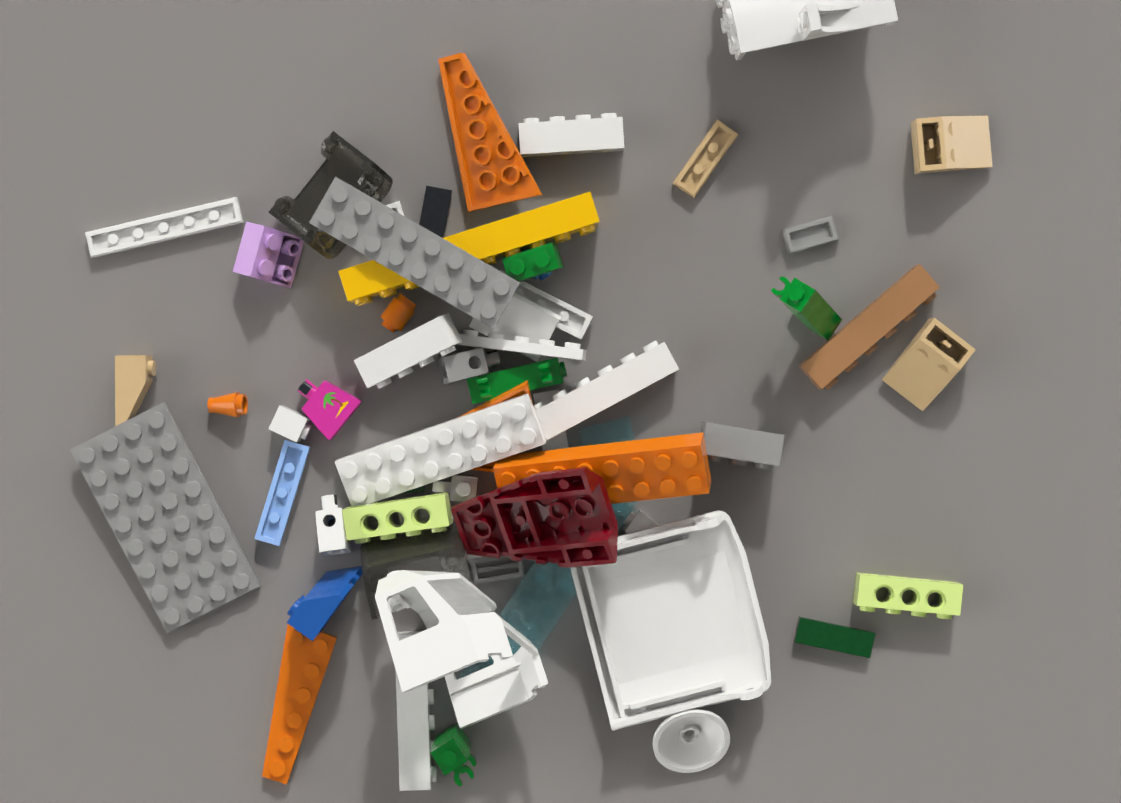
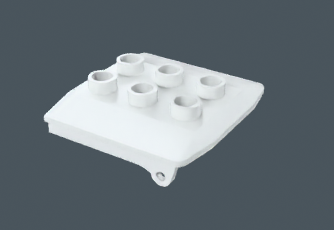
M717 510L620 535L617 542L616 563L570 568L612 731L668 717L689 709H699L738 698L740 700L754 699L760 697L770 687L769 643L747 555L730 516L724 511Z

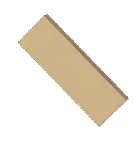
M717 119L677 176L673 185L694 199L738 136V133Z

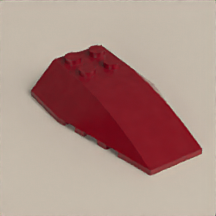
M586 467L536 473L455 505L450 509L465 551L469 555L498 559L501 556L511 557L513 561L520 562L523 559L535 560L536 564L547 565L550 562L557 563L559 567L565 568L614 564L617 561L618 523L603 478Z

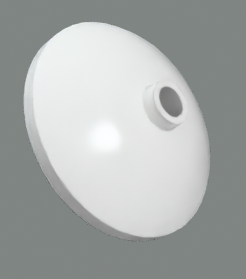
M689 709L671 715L658 726L653 736V751L657 760L664 767L672 771L681 773L699 772L715 765L723 758L730 745V733L725 721L717 714L702 709Z

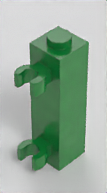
M780 276L779 280L785 284V287L781 291L772 288L773 294L780 298V301L807 329L829 341L841 323V317L815 289L796 278L790 282L786 277Z
M557 357L468 378L467 384L472 404L491 400L527 380L530 391L564 383L563 377H567L564 361L559 362Z
M458 722L435 736L430 753L444 775L451 771L454 772V781L460 787L463 784L459 777L460 773L466 772L471 779L474 778L473 769L470 766L464 765V763L469 760L473 766H476L477 761L469 753L471 742L459 727Z

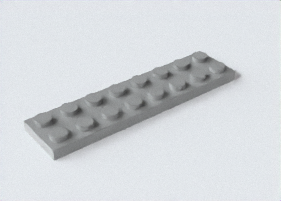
M337 177L334 178L309 222L493 329L520 285V282Z

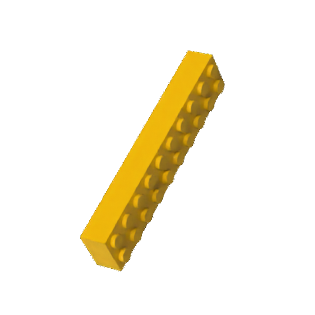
M587 192L450 235L443 239L488 265L497 263L495 258L501 256L509 257L521 253L520 250L533 249L545 245L546 242L555 240L557 244L570 240L571 234L579 232L580 236L593 233L596 230L595 227L599 226L600 221L591 192ZM374 260L338 271L347 300L358 306L373 302L372 297L378 295L383 298L398 294L397 289L403 287L408 291L420 287Z

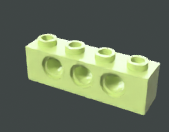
M448 492L349 506L342 509L347 541L355 540V544L370 542V537L380 536L381 540L396 538V533L403 532L406 533V536H415L421 534V530L430 528L432 533L447 530L446 526H450L453 523ZM423 508L429 512V521L424 522L419 519V509ZM394 512L403 515V525H397L393 522L392 515ZM369 516H374L378 520L379 525L377 529H372L368 526L367 518Z
M856 572L853 603L856 606H860L859 610L875 612V608H885V613L901 614V610L911 611L912 616L926 617L927 613H936L937 618L952 619V615L960 616L963 584L951 581ZM885 587L888 591L887 597L882 601L877 600V590ZM906 590H912L913 599L909 603H903L902 594ZM937 592L939 600L935 605L930 606L927 601L928 596L931 593Z

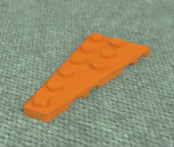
M458 53L439 58L438 62L468 212L541 196L540 189L466 54Z

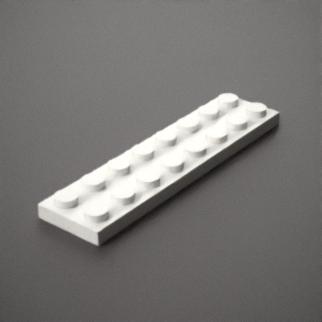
M525 394L345 456L334 462L351 506L371 504L544 445L546 440L530 396Z

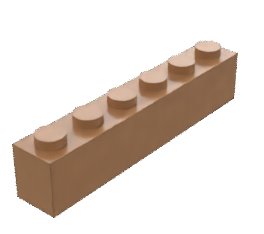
M920 264L915 265L833 335L829 341H826L798 365L799 368L817 389H823L824 387L827 390L839 381L837 376L845 370L848 373L858 364L856 359L863 353L868 356L878 347L876 344L878 340L883 336L885 339L889 338L898 330L896 325L902 320L907 322L918 313L915 309L920 304L927 305L936 298L935 291L940 287Z

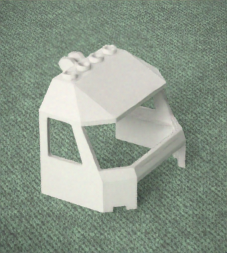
M396 570L378 581L375 599L402 692L407 693L445 677L461 729L533 700L537 696L536 689L544 688L548 684L538 649L530 640L494 612L497 608L496 603L460 573ZM412 608L419 613L427 629L400 641L392 612ZM507 635L521 645L514 655ZM488 656H491L494 660L493 665L458 680L456 679L454 672L478 662H487Z

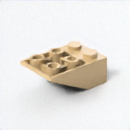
M941 116L919 118L910 123L915 174L993 167L988 116Z
M929 318L882 378V381L918 409L924 411L961 370L976 349L936 318Z

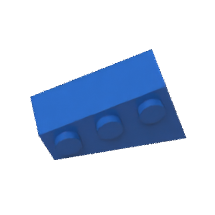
M364 566L326 571L306 597L302 595L301 598L295 601L287 612L291 617L286 623L313 641L327 625L366 568Z

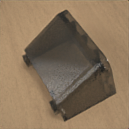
M334 131L322 143L321 154L326 160L297 197L293 199L290 196H284L277 199L268 212L327 259L337 257L347 244L309 222L334 178H339L379 202L388 194L393 184V179L383 169Z

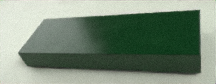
M799 616L794 642L870 658L876 633Z

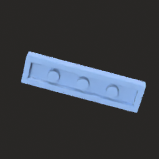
M287 439L284 440L254 539L281 546L311 448L310 446Z

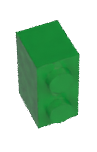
M548 243L502 259L506 274L518 282L564 268L557 243Z

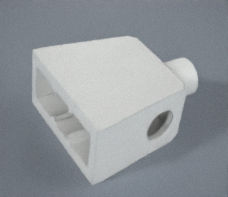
M337 495L321 496L323 510L316 511L315 513L319 552L325 556L352 553L350 540L347 541L342 508H338ZM335 518V519H336L335 524H334L333 526L329 527V526H328L329 521H330L331 519Z

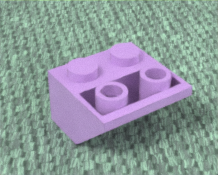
M246 222L232 272L291 288L305 239L270 227Z

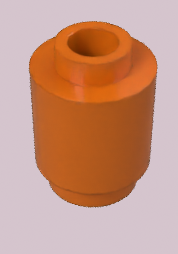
M400 293L397 298L394 297L380 316L384 320L381 325L393 333L396 329L401 332L414 315L415 311L413 310L417 305Z

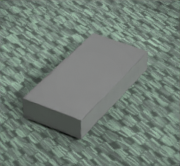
M833 216L782 230L788 255L839 241Z

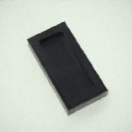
M426 185L419 225L444 238L452 190Z

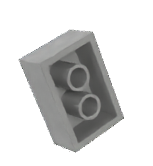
M702 422L701 433H704L708 460L720 462L721 457L729 458L728 463L746 466L747 461L754 462V467L772 470L773 465L780 466L785 435Z

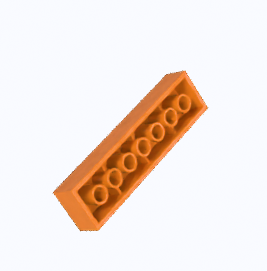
M703 432L519 453L497 460L493 467L497 489L536 473L586 467L603 478L611 504L709 494L712 481Z

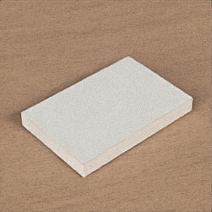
M514 293L494 329L474 317L469 327L488 336V333L504 334V340L512 341L514 336L528 337L529 343L539 344V339H550L561 316ZM521 353L536 362L541 357V355Z

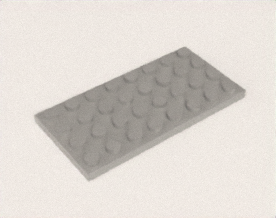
M165 402L70 449L167 633L260 586L253 569Z

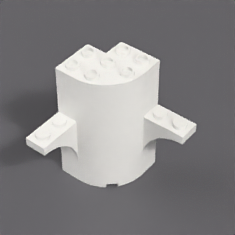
M716 0L717 8H722L723 18H720L722 33H727L730 55L735 54L736 61L741 60L747 52L883 25V27L892 26L898 21L894 0Z

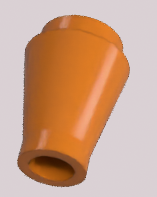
M235 392L209 398L207 407L209 413L239 418L241 415L247 414L248 399L245 394Z

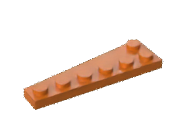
M289 624L287 625L262 777L287 785L331 659L337 636L321 631L312 641Z

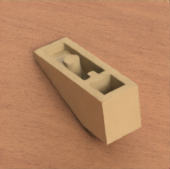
M115 355V426L136 416L153 382V376L156 375V362L153 361V355Z

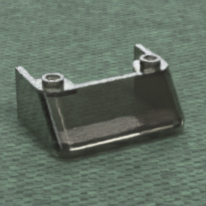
M454 520L450 526H446V531L432 533L431 528L423 529L421 534L415 536H406L405 532L396 533V538L381 540L380 536L370 537V542L361 544L360 554L363 582L372 620L380 616L375 594L378 581L387 577L389 567L439 556L440 565L445 572H464L465 578L474 585L468 554L465 551Z

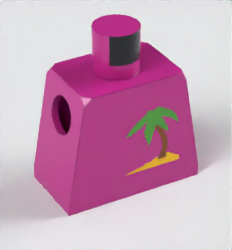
M306 379L297 390L308 399L302 407V411L328 440H332L363 402L328 381H323L319 387H316Z

